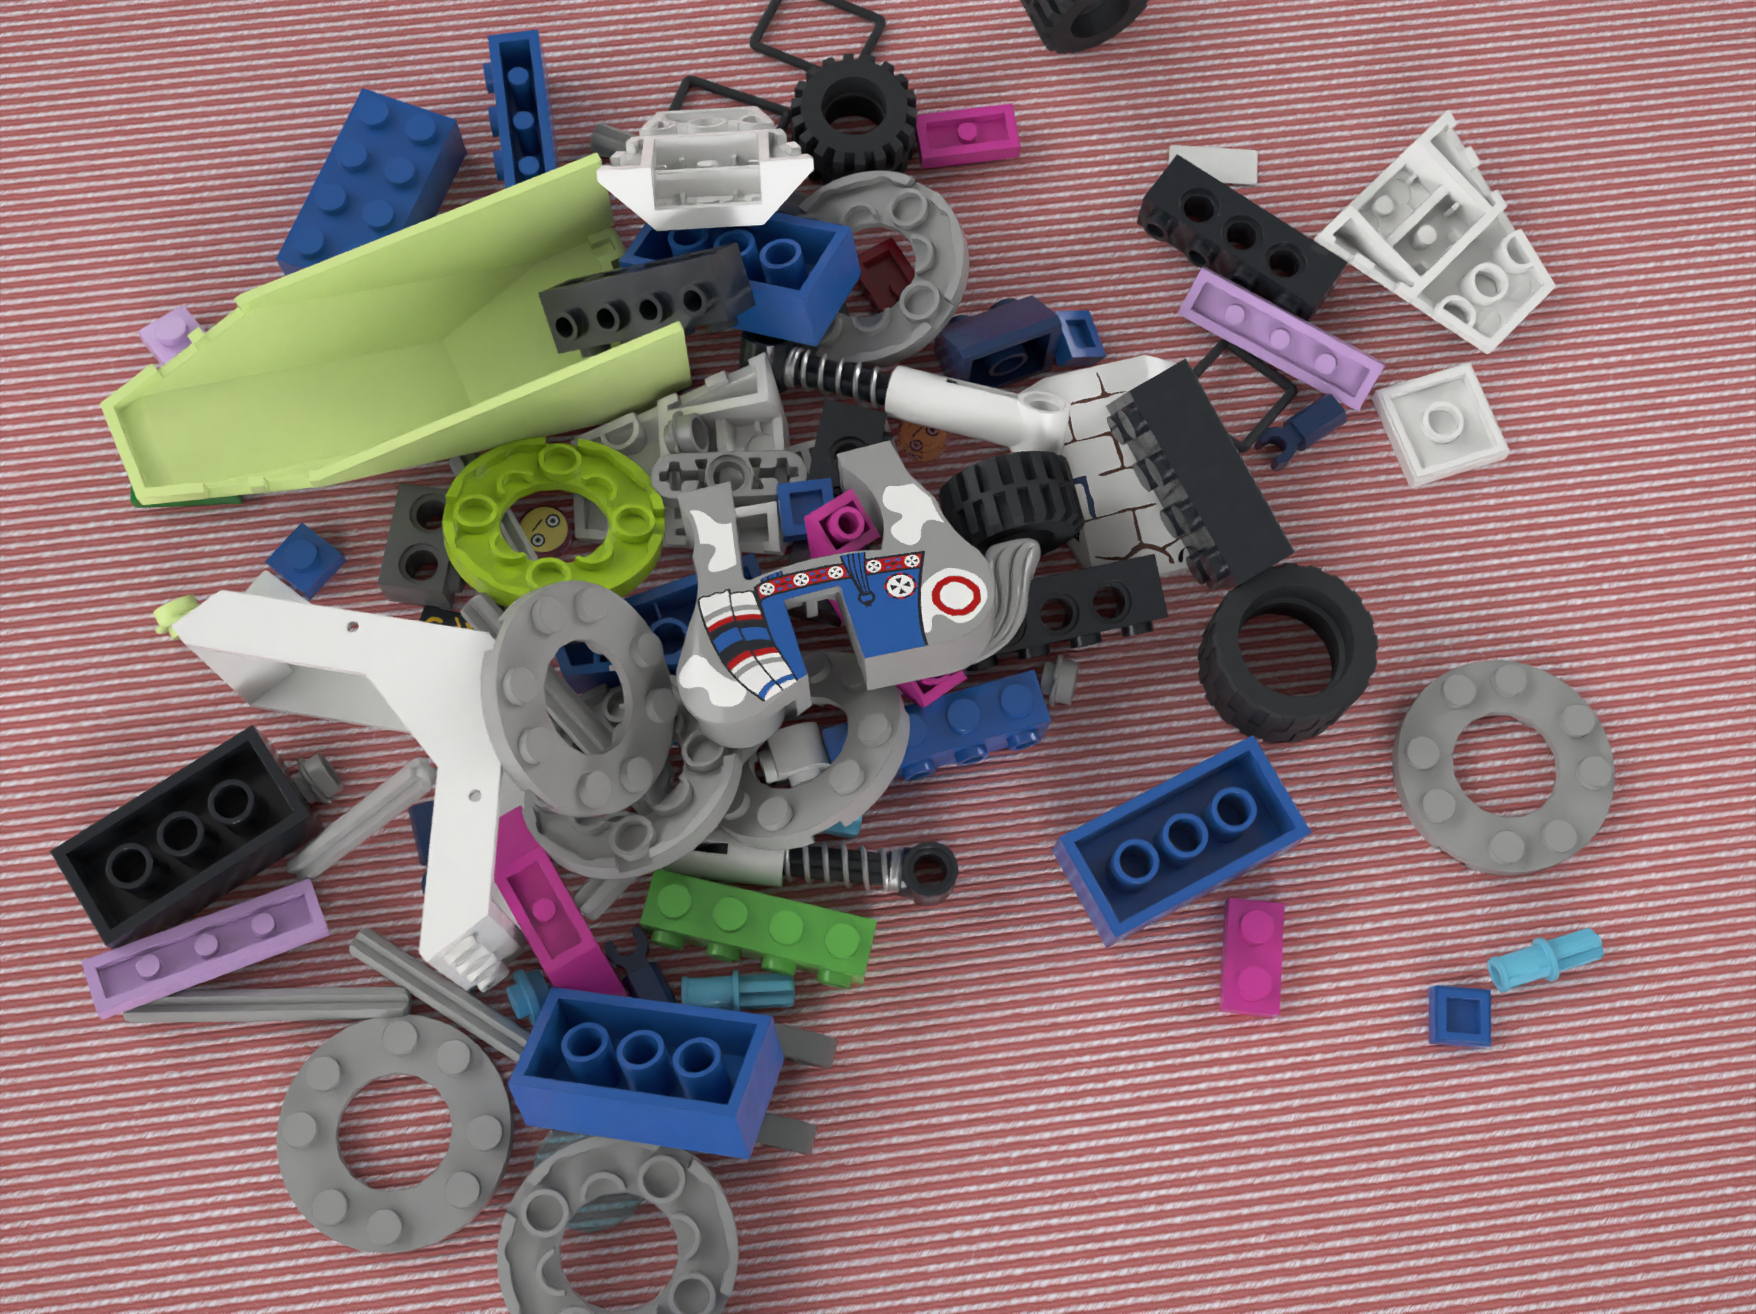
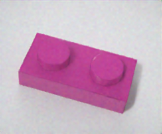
M1012 103L917 115L916 142L921 169L1017 158L1020 155L1021 145Z
M1230 897L1225 901L1219 1012L1272 1018L1280 1015L1285 903Z

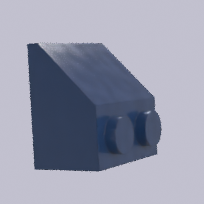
M1033 295L1019 300L1006 298L995 303L988 311L971 317L968 315H958L951 318L940 334L935 337L934 353L944 376L1000 389L1051 370L1062 323L1056 313Z

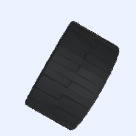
M1284 563L1281 566H1271L1239 586H1235L1232 591H1228L1202 635L1203 641L1198 648L1197 656L1200 668L1198 676L1200 684H1203L1205 689V697L1209 704L1218 711L1219 717L1228 725H1233L1240 730V733L1248 737L1254 735L1256 738L1263 739V742H1301L1304 738L1310 736L1313 738L1323 733L1330 724L1333 725L1363 694L1369 685L1368 680L1375 672L1377 665L1378 635H1375L1374 620L1370 611L1367 612L1361 597L1355 590L1352 591L1344 584L1345 581L1335 575L1332 576L1323 572L1318 567L1311 565L1308 567L1300 566L1297 563ZM1280 614L1295 618L1309 626L1321 638L1330 656L1332 675L1328 686L1319 694L1298 697L1278 693L1263 685L1249 671L1240 653L1238 634L1243 624L1256 616Z

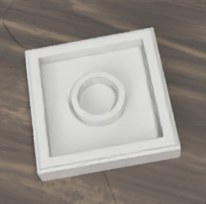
M1470 362L1376 390L1371 397L1410 488L1504 460L1511 453Z

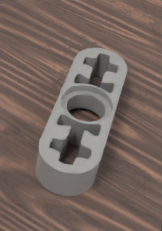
M788 450L673 453L659 458L651 470L652 487L661 495L664 506L668 508H679L677 494L698 489V469H705L704 487L716 485L713 476L718 470L725 467L738 470L743 475L744 483L739 489L732 491L735 506H750L777 501L776 485L778 480L771 478L774 477L776 468L786 469L787 476L792 477L789 483L806 481L807 468L804 461L797 454ZM754 467L760 468L758 478H760L759 489H752ZM669 472H679L681 480H685L682 482L681 490L672 491L669 482H665L668 480Z

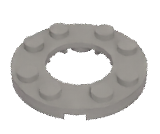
M865 171L851 174L826 184L807 197L798 206L801 212L797 217L851 227L852 234L865 228L879 227L901 233L911 243L916 256L915 276L911 284L901 293L899 301L892 308H885L884 312L871 317H851L838 312L817 347L793 342L798 348L802 347L804 351L809 349L812 356L820 358L826 353L829 360L837 362L843 357L845 364L854 366L861 361L862 368L871 370L876 366L882 368L912 356L940 334L955 314L962 300L969 274V250L961 224L950 205L937 191H932L928 187L916 182L912 176L903 173Z
M570 580L529 591L519 597L504 611L497 621L502 626L498 632L493 649L484 653L480 679L481 704L490 742L503 768L513 782L522 791L531 790L548 803V810L570 817H591L620 811L635 803L651 788L661 773L670 750L674 717L676 716L678 705L673 694L669 670L663 655L662 643L658 636L650 630L644 619L627 601L600 585ZM571 641H584L594 653L605 655L613 664L609 665L610 671L617 672L623 688L624 701L619 704L620 710L625 709L623 721L614 729L612 745L599 754L587 755L571 748L556 732L546 709L544 684L548 665L558 649Z
M814 651L802 657L808 674L812 704H817L819 707H823L825 704H832L844 710L848 718L847 738L841 753L827 770L811 781L789 789L769 788L759 782V778L755 774V763L759 759L756 756V750L742 765L737 792L727 813L719 823L737 841L763 850H788L815 843L813 835L830 828L840 821L847 827L857 820L880 798L895 777L904 758L910 733V718L904 708L902 693L896 685L867 690L855 654ZM796 700L786 706L784 719L799 716Z
M1505 660L1479 661L1459 666L1441 675L1414 699L1402 723L1398 726L1393 744L1392 770L1396 792L1413 826L1434 848H1441L1452 857L1464 862V866L1487 874L1501 876L1532 874L1546 870L1570 858L1586 846L1596 835L1607 816L1613 798L1615 785L1613 754L1605 730L1596 714L1569 685L1544 670L1519 662ZM1508 715L1518 719L1523 725L1534 728L1544 737L1545 743L1548 744L1554 755L1556 780L1552 794L1539 810L1523 817H1501L1480 809L1464 794L1454 775L1452 754L1458 735L1469 723L1485 716Z
M670 675L673 694L678 705L677 713L674 717L672 740L681 748L682 758L684 759L683 773L678 777L680 782L672 796L664 804H656L653 808L654 812L646 816L630 815L618 822H609L594 816L570 817L548 810V803L531 790H525V809H521L525 823L538 844L562 867L574 873L597 879H623L644 875L689 855L710 835L727 813L741 778L742 748H728L718 745L702 733L697 724L696 717L687 710L681 700L675 675ZM604 683L579 697L613 734L616 726L623 721L625 709L620 710L619 704L624 701L622 685L609 689L607 684ZM552 719L551 721L556 732L571 748L584 753L561 726Z
M405 1015L404 1017L371 1018L351 1025L324 1042L313 1052L294 1077L286 1093L278 1121L277 1156L279 1168L285 1187L298 1210L315 1228L332 1240L351 1248L375 1253L415 1251L426 1248L455 1232H459L476 1218L490 1202L502 1182L511 1158L514 1142V1112L511 1098H509L497 1065L487 1052L466 1034L446 1023L424 1016ZM393 1074L418 1076L436 1087L449 1107L453 1129L448 1152L437 1170L414 1187L394 1192L373 1189L354 1177L341 1154L338 1134L343 1112L354 1095L372 1081Z
M586 1135L561 1146L548 1155L532 1170L517 1190L505 1214L498 1240L497 1268L500 1289L510 1314H721L735 1284L739 1254L738 1233L730 1202L722 1186L707 1166L690 1151ZM628 1192L653 1202L668 1216L677 1235L678 1260L670 1282L655 1299L635 1309L610 1311L589 1304L571 1288L561 1265L560 1243L567 1223L584 1204L604 1194Z

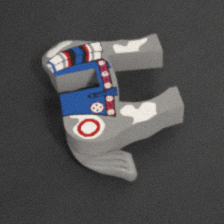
M890 440L837 454L842 493L852 488L881 535L883 542L880 550L855 551L814 558L776 569L751 580H746L744 577L731 481L677 494L685 534L688 542L694 548L692 558L698 582L696 604L677 666V686L681 700L687 710L696 717L697 724L702 733L718 745L728 748H746L760 744L770 738L781 726L788 704L796 700L798 715L812 706L808 674L787 610L803 605L807 618L817 616V601L825 599L838 602L867 690L954 673L971 664L974 665L1002 649L1014 637L1021 626L1027 612L1030 583L1040 561L1041 550L1039 542L1031 538L1014 539L990 546L985 556H983L978 549L970 545L954 530L940 510L936 498L908 473Z

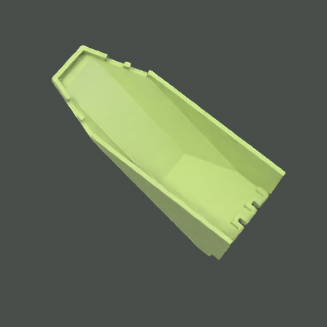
M598 153L241 293L234 298L238 307L205 333L200 327H197L187 335L192 343L158 370L151 363L100 403L137 500L142 505L325 487L493 449L519 439L550 436L604 424L631 412L639 415L656 407L657 400L692 386L685 335L680 321L622 345L621 342L611 343V349L594 356L582 357L580 350L558 354L538 293L568 279L621 268L619 260L626 252L616 229L611 227L615 223L608 190L597 181L596 170L602 166Z

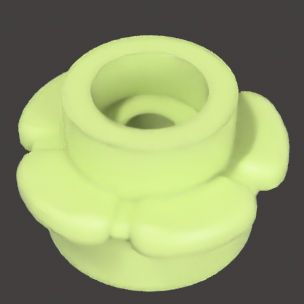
M194 594L170 601L153 612L159 624V627L155 629L157 634L169 632L173 640L181 639L171 625L199 606Z

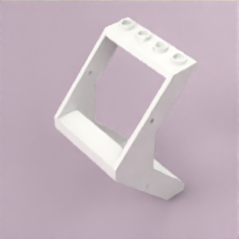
M220 590L171 625L184 644L253 708L410 733L415 737L438 767L419 953L426 963L470 994L478 988L481 992H486L500 983L510 972L507 965L525 952L526 937L494 881L499 817L521 805L525 809V791H522L513 782L499 761L490 742L483 717L480 679L485 651L492 650L495 643L490 633L227 590ZM352 625H359L357 631L349 632Z

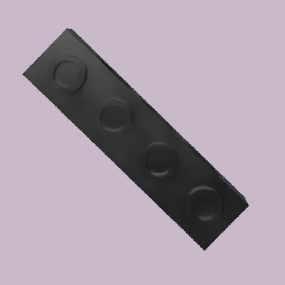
M1178 154L1144 196L1136 221L1149 236L1157 241H1166L1183 252L1187 259L1199 268L1206 267L1307 322L1311 321L1335 288L1348 263ZM1187 216H1197L1204 222L1192 221ZM1229 242L1239 243L1243 245L1246 249L1241 250L1234 248L1229 244ZM1271 269L1282 270L1289 277L1278 276Z
M825 399L807 480L831 478L834 499L843 494L840 487L839 469L835 464V460L838 459L837 454L889 440L892 443L893 433L884 431L887 413ZM808 540L793 541L788 565L810 560ZM870 543L865 545L866 550H869ZM828 599L817 601L818 615L807 618L803 605L787 610L788 615L795 618L840 627L842 623Z
M1155 554L1031 580L1027 612L1014 637L995 654L966 667V671L998 665L996 655L1016 650L1019 660L1050 654L1049 643L1069 639L1071 649L1103 642L1101 632L1121 628L1122 637L1154 631L1152 621L1168 617ZM1101 588L1110 590L1116 599L1115 611L1108 618L1100 616L1093 606L1094 596ZM1049 599L1058 601L1065 611L1062 625L1055 630L1048 628L1041 619V608Z

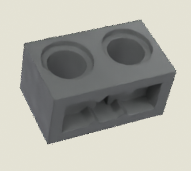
M404 483L399 484L377 583L389 601L452 609L455 594L464 591L466 581L458 574L447 555L443 539V528L441 527L436 530L425 529L427 522L431 518L444 514L448 489ZM428 564L438 566L436 573L431 578L421 581L414 579L416 572L421 567Z

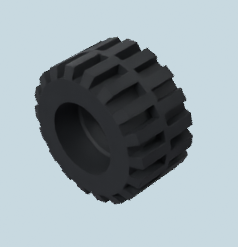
M1150 0L1020 1L1046 49L1050 51L1056 50L1059 54H1066L1068 52L1076 53L1093 48L1118 35L1135 21L1145 10Z
M854 53L843 54V60L837 62L833 57L822 60V69L819 70L813 66L806 72V82H798L795 87V98L791 100L792 142L795 141L801 147V154H809L813 158L814 170L807 176L813 183L821 179L823 180V186L839 178L865 171H893L904 174L907 170L908 160H912L914 154L918 109L916 108L914 90H908L909 81L903 73L894 76V66L887 61L878 65L875 63V56L865 54L864 59L859 60L854 59ZM860 116L871 120L878 127L864 134L850 135L835 130L830 124L842 117Z
M1020 451L983 460L950 478L939 490L940 494H938L941 510L947 521L963 539L978 549L983 556H985L990 546L1020 538H1031L1038 541L1041 550L1040 556L1070 541L1079 534L1078 532L1085 525L1069 463L1066 457L1057 455L1055 452Z

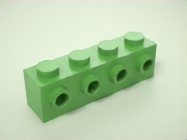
M658 869L652 875L640 925L645 934L652 936L650 942L662 947L684 950L685 944L707 948L706 956L717 960L739 963L741 956L762 961L761 968L772 973L794 976L795 971L800 970L817 974V982L841 989H850L851 983L860 985L864 983L877 920Z

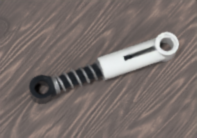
M748 331L742 332L738 369L749 365L748 359L765 352L768 355L779 394L787 391L789 386L794 388L803 385L807 392L819 389L824 396L836 393L841 400H845L848 397L855 398L859 405L866 401L872 402L876 409L885 405V413H887L889 418L1010 447L1012 453L1020 451H1050L1057 453V455H1062L1071 404L1067 399L1059 395L1042 391L1018 394L900 365L891 374L880 372L878 366L873 370L862 368L861 361L854 366L845 364L843 357L837 362L829 360L826 353L821 358L812 356L809 349L804 351L802 347L798 348L793 341Z
M622 810L609 813L603 819L609 822H618L624 817L636 814ZM720 825L694 849L706 852L692 851L689 855L660 869L699 879L782 887L784 876H786L789 882H792L795 877L805 878L808 884H811L815 879L825 880L828 886L832 885L834 881L844 882L847 888H850L853 883L864 884L867 890L876 885L883 886L886 892L894 890L897 893L899 891V896L908 897L914 903L923 906H934L945 901L953 892L959 872L958 861L953 852L944 844L934 841L922 842L914 847H904L903 851L901 849L899 851L894 849L889 851V853H886L883 847L878 849L877 852L866 851L863 845L858 850H849L844 843L839 848H829L824 841L819 846L807 845L788 850H763L742 844L731 837ZM923 862H932L941 867L945 879L937 886H924L915 878L914 869Z

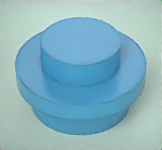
M520 969L513 972L514 984L506 988L507 995L517 1018L521 1019L527 1016L531 1024L535 1025L550 991L538 969L528 973Z

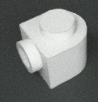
M805 722L778 729L765 741L764 746L766 750L758 752L759 763L766 784L776 782V785L779 786L790 782L792 788L811 781L830 766L816 722Z

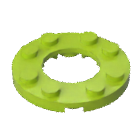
M546 436L531 437L505 443L483 453L470 462L457 475L446 494V505L442 521L443 539L447 555L458 574L476 591L487 593L501 606L509 607L519 597L531 590L570 580L600 585L622 598L637 588L649 576L660 558L665 537V509L661 495L653 489L651 478L648 474L622 453L605 445L578 438V445L546 443ZM562 490L580 494L596 503L607 517L609 530L606 538H604V542L591 555L586 557L578 555L575 557L574 562L568 563L552 557L534 561L529 560L524 552L517 553L512 550L502 537L500 523L504 513L518 499L537 491Z

